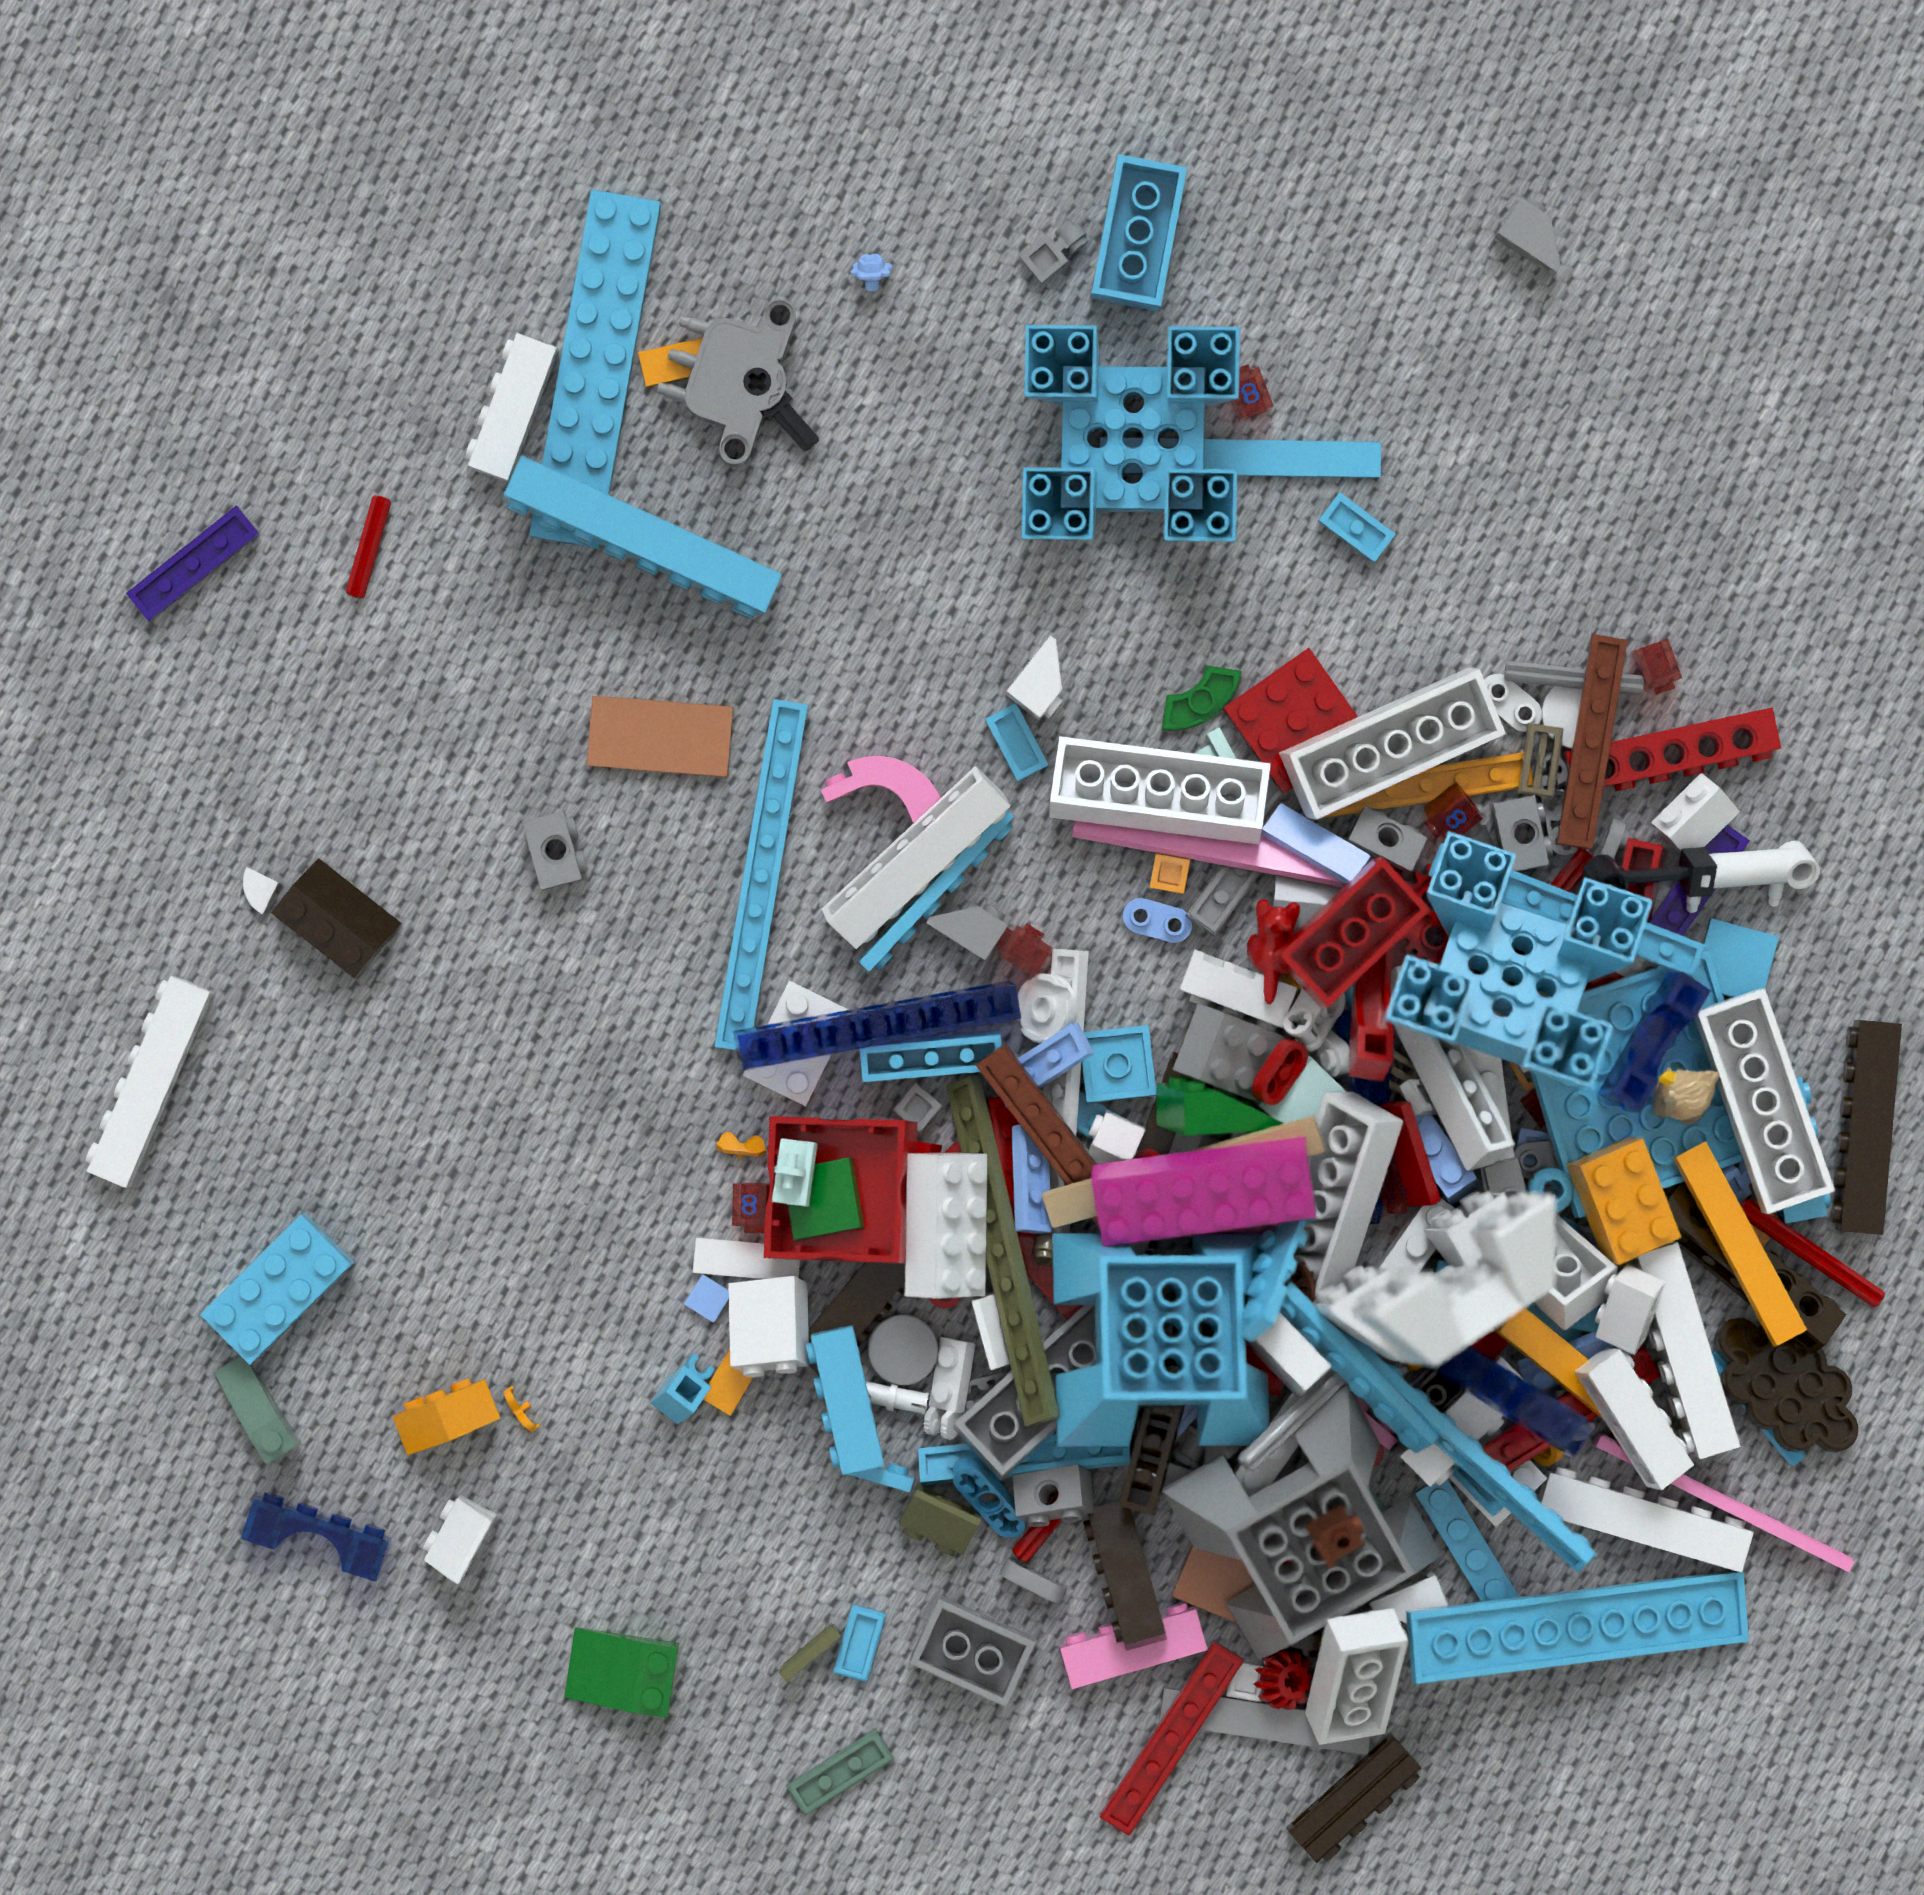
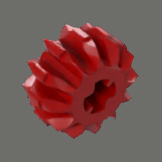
M1280 1650L1273 1653L1272 1656L1262 1657L1264 1667L1255 1669L1260 1674V1679L1253 1683L1257 1688L1261 1689L1258 1697L1262 1701H1267L1268 1705L1274 1709L1292 1710L1295 1709L1296 1703H1306L1304 1693L1310 1692L1311 1686L1308 1685V1681L1314 1676L1312 1672L1307 1671L1310 1662L1301 1658V1654H1298V1652L1291 1650Z

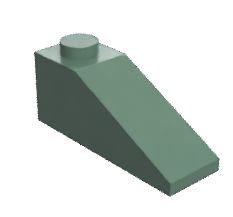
M240 1356L214 1372L246 1434L266 1465L301 1443L252 1364L249 1365Z

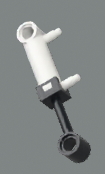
M1799 841L1786 842L1779 849L1709 854L1705 847L1681 849L1678 867L1624 870L1623 867L1617 865L1611 856L1601 854L1591 858L1583 869V877L1627 891L1628 884L1678 881L1687 894L1686 910L1689 913L1697 911L1701 896H1712L1713 888L1770 884L1768 904L1776 907L1782 898L1784 883H1788L1795 889H1803L1812 885L1820 874L1819 865L1805 845Z

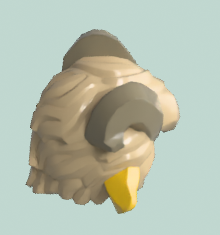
M1666 1068L1665 1072L1658 1077L1659 1081L1656 1082L1653 1088V1114L1663 1119L1669 1116L1678 1119L1684 1124L1696 1123L1705 1115L1707 1108L1710 1107L1720 1074L1709 1070L1690 1072L1679 1069L1673 1072L1671 1068Z

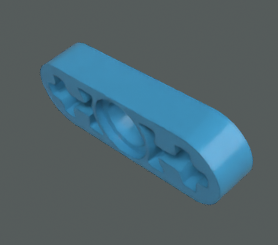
M974 1457L959 1459L953 1467V1484L997 1534L1006 1538H1014L1021 1535L1025 1530V1522L1015 1516L1014 1497L979 1459ZM985 1493H993L999 1498L994 1502H985L980 1496Z

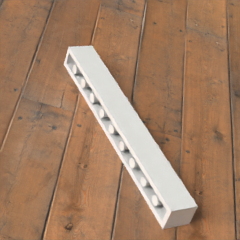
M1441 1198V1201L1434 1205L1417 1206L1374 1268L1388 1269L1391 1275L1402 1269H1407V1271L1417 1269L1421 1271L1436 1249L1427 1237L1424 1229L1433 1224L1431 1219L1438 1213L1447 1209L1452 1212L1456 1208ZM1290 1389L1269 1417V1426L1298 1400ZM1293 1434L1255 1471L1250 1472L1245 1469L1240 1461L1234 1467L1233 1473L1247 1496L1251 1497L1273 1483L1299 1445Z

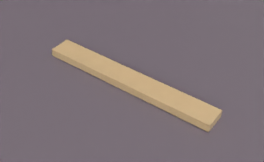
M1314 1115L1190 1151L1305 1137L1309 1157L1325 1152V1146ZM1092 1178L1042 1192V1199L1052 1228L1097 1216Z

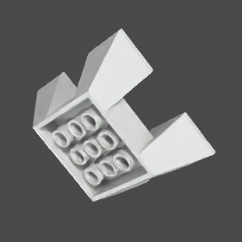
M1478 1190L1471 1192L1460 1200V1207L1452 1212L1447 1209L1438 1213L1431 1219L1433 1224L1424 1229L1427 1237L1449 1264L1448 1267L1440 1270L1434 1276L1433 1272H1423L1417 1269L1413 1271L1402 1269L1391 1275L1388 1269L1358 1266L1344 1275L1346 1281L1337 1287L1329 1285L1315 1294L1317 1300L1312 1304L1334 1326L1389 1360L1436 1366L1554 1288L1556 1200L1552 1194H1538L1537 1192L1526 1194L1523 1191L1510 1199H1507L1504 1193H1490V1191L1479 1193Z

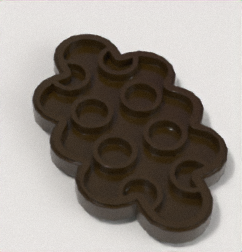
M1743 1318L1730 1319L1718 1327L1715 1333L1714 1345L1719 1356L1727 1363L1720 1377L1724 1394L1735 1404L1745 1405L1747 1417L1754 1426L1759 1429H1772L1777 1443L1790 1452H1801L1817 1444L1827 1452L1836 1453L1848 1449L1855 1443L1858 1437V1423L1851 1411L1845 1407L1852 1396L1850 1378L1840 1368L1827 1365L1825 1352L1822 1348L1810 1355L1792 1339L1773 1347L1762 1325L1757 1327L1752 1322Z

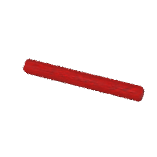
M1745 1199L1741 1203V1207L1750 1224L1870 1306L1877 1307L1880 1305L1885 1297V1292L1771 1213H1762L1759 1205L1752 1200Z

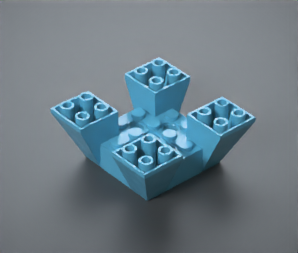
M1026 325L1024 396L1063 405L1061 468L1023 467L1022 539L1093 540L1098 512L1165 513L1164 541L1236 542L1237 470L1205 469L1206 407L1239 399L1240 327L1168 326V367H1114L1100 365L1097 326ZM1132 396H1139L1144 400L1143 408L1137 413H1130L1125 409L1127 399ZM1096 431H1104L1108 434V441L1101 448H1094L1089 444L1091 434ZM1138 431L1143 435V442L1139 447L1128 448L1125 446L1124 438L1129 432ZM1168 431L1175 432L1179 436L1177 445L1171 449L1163 448L1159 444L1161 435ZM1131 466H1137L1143 471L1141 480L1135 484L1127 483L1123 478L1125 470Z
M1448 831L1427 897L1449 939L1440 966L1406 955L1385 1021L1450 1043H1457L1519 1064L1523 1068L1592 1091L1613 1025L1577 1013L1580 1000L1587 982L1632 965L1653 900L1584 877L1567 924L1501 903L1516 854ZM1514 950H1521L1526 955H1519ZM1469 969L1479 970L1482 974H1474ZM1504 980H1509L1516 986H1509L1504 983ZM1537 992H1544L1550 998H1544L1540 996ZM1493 1011L1502 1012L1506 1017H1498Z
M1263 1233L1193 1234V1256H1135L1129 1243L1103 1247L1101 1234H1052L1054 1305H1095L1096 1365L1055 1376L1056 1402L1060 1417L1056 1418L1057 1447L1129 1446L1138 1405H1197L1198 1446H1250L1269 1427L1268 1374L1246 1363L1245 1337L1240 1334L1243 1324L1242 1313L1244 1305H1247L1249 1296L1247 1289L1252 1282L1254 1273L1252 1266L1257 1259L1259 1250L1257 1243ZM1163 1287H1169L1175 1291L1177 1295L1175 1303H1169L1163 1299L1161 1295ZM1127 1323L1138 1324L1142 1329V1338H1132L1127 1333ZM1198 1323L1209 1324L1213 1329V1337H1202L1198 1332ZM1162 1324H1173L1178 1331L1177 1338L1171 1339L1165 1336L1162 1331ZM1165 1358H1171L1177 1362L1179 1366L1178 1374H1170L1164 1369L1163 1360Z

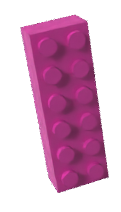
M1305 1137L1095 1164L1092 1168V1187L1103 1247L1316 1218V1200Z

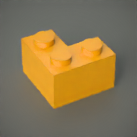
M466 1378L449 1385L452 1391L445 1394L444 1389L424 1396V1399L421 1396L404 1403L405 1410L393 1415L392 1418L407 1455L449 1442L500 1419L486 1380L483 1379L471 1384L470 1379Z

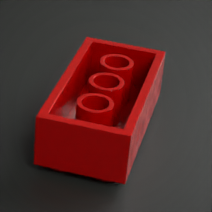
M1383 857L1373 858L1272 956L1319 1007L1328 1008L1431 909Z

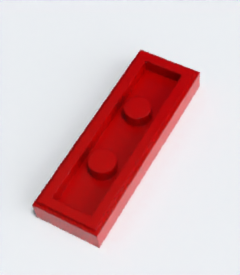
M1386 1102L1378 1106L1403 1120L1393 1155L1409 1206L1434 1205L1440 1202V1195L1411 1102Z

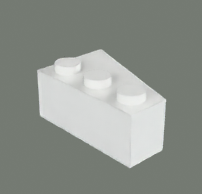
M1194 949L1180 990L1191 994L1189 999L1191 1002L1207 1007L1210 1006L1211 1002L1224 1006L1222 1012L1241 1020L1244 1014L1257 1018L1255 1025L1274 1033L1277 1026L1285 1029L1283 1027V1020L1295 1003L1300 989L1278 981L1274 1002L1267 1004L1263 992L1264 975L1207 955Z

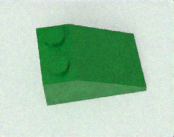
M1187 1076L1169 1077L1168 1083H1156V1125L1183 1136L1261 1131L1283 1124V1122L1229 1096L1205 1087V1082L1191 1081V1078Z
M575 1627L564 1698L631 1713L667 1718L670 1709L679 1643Z

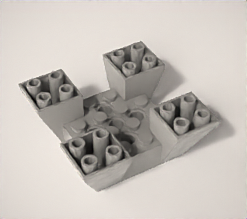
M1347 1383L1293 1433L1309 1463L1253 1496L1247 1497L1223 1454L1161 1489L1195 1549L1242 1560L1256 1583L1253 1587L1226 1601V1604L1258 1660L1298 1642L1324 1627L1327 1619L1345 1615L1415 1575L1442 1556L1410 1497L1381 1513L1367 1488L1380 1442ZM1342 1504L1349 1516L1356 1513L1366 1532L1360 1536L1365 1544L1334 1561L1335 1566L1329 1569L1317 1547L1311 1548L1315 1543L1304 1525ZM1306 1513L1301 1519L1295 1520L1299 1514ZM1290 1559L1286 1565L1280 1566L1283 1561ZM1337 1570L1334 1575L1327 1577L1330 1572Z

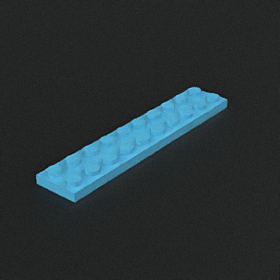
M591 189L542 465L609 495L661 202ZM534 514L532 516L530 537L596 549L600 547V544L594 541L588 546L572 539L571 535L573 532L561 526L558 531L549 529L538 523L539 516Z
M1738 1571L1709 1573L1406 1611L1411 1680L1415 1684L1749 1642L1743 1571L1742 1573Z

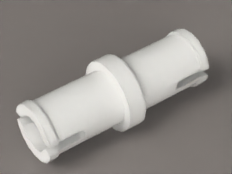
M866 1381L871 1404L885 1406L887 1411L893 1412L895 1408L925 1415L928 1405L927 1400L929 1399L928 1392L899 1388V1385L892 1383L891 1386Z

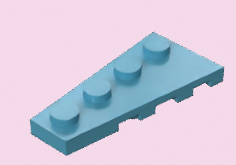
M1314 1218L1282 1222L1272 1231H1265L1259 1238L1257 1243L1259 1250L1257 1259L1252 1266L1254 1273L1252 1282L1247 1289L1249 1296L1247 1305L1242 1313L1243 1324L1240 1333L1250 1342L1275 1324L1288 1289L1284 1284L1291 1274L1294 1273L1298 1263L1293 1259V1255L1298 1247L1304 1246L1308 1236L1303 1231L1306 1223L1312 1222Z

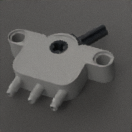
M784 299L773 300L767 305L759 328L729 318H721L709 323L694 317L681 316L679 322L681 327L703 335L697 355L671 349L668 354L669 360L692 369L687 387L684 389L660 382L656 390L657 393L667 398L685 403L694 417L725 428L719 445V453L722 461L730 467H741L748 462L764 416L768 421L774 418L804 452L810 450L819 441L816 433L790 405L793 398L786 391L787 379L784 368L781 365L795 326L796 313L792 304ZM778 308L787 310L790 314L789 321L785 325H775L770 320L772 311ZM755 376L757 379L761 377L766 378L764 380L765 389L763 391H760L758 388H755L753 391L749 388L752 385L751 377ZM734 441L742 443L745 447L744 455L736 460L729 458L725 454L726 446Z

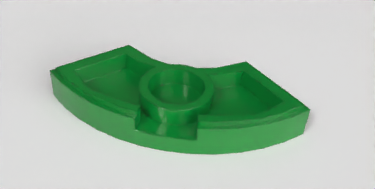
M1207 665L1202 679L1193 689L1182 694L1166 695L1161 730L1179 731L1190 729L1213 718L1232 698L1237 689L1242 671Z

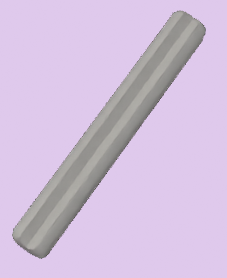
M1508 661L1505 665L1504 678L1506 681L1582 689L1586 669ZM1622 673L1619 693L1641 695L1644 689V677L1642 675Z
M1329 1369L1323 1377L1313 1384L1303 1396L1291 1405L1239 1455L1238 1459L1241 1465L1250 1472L1255 1471L1347 1382L1337 1372Z

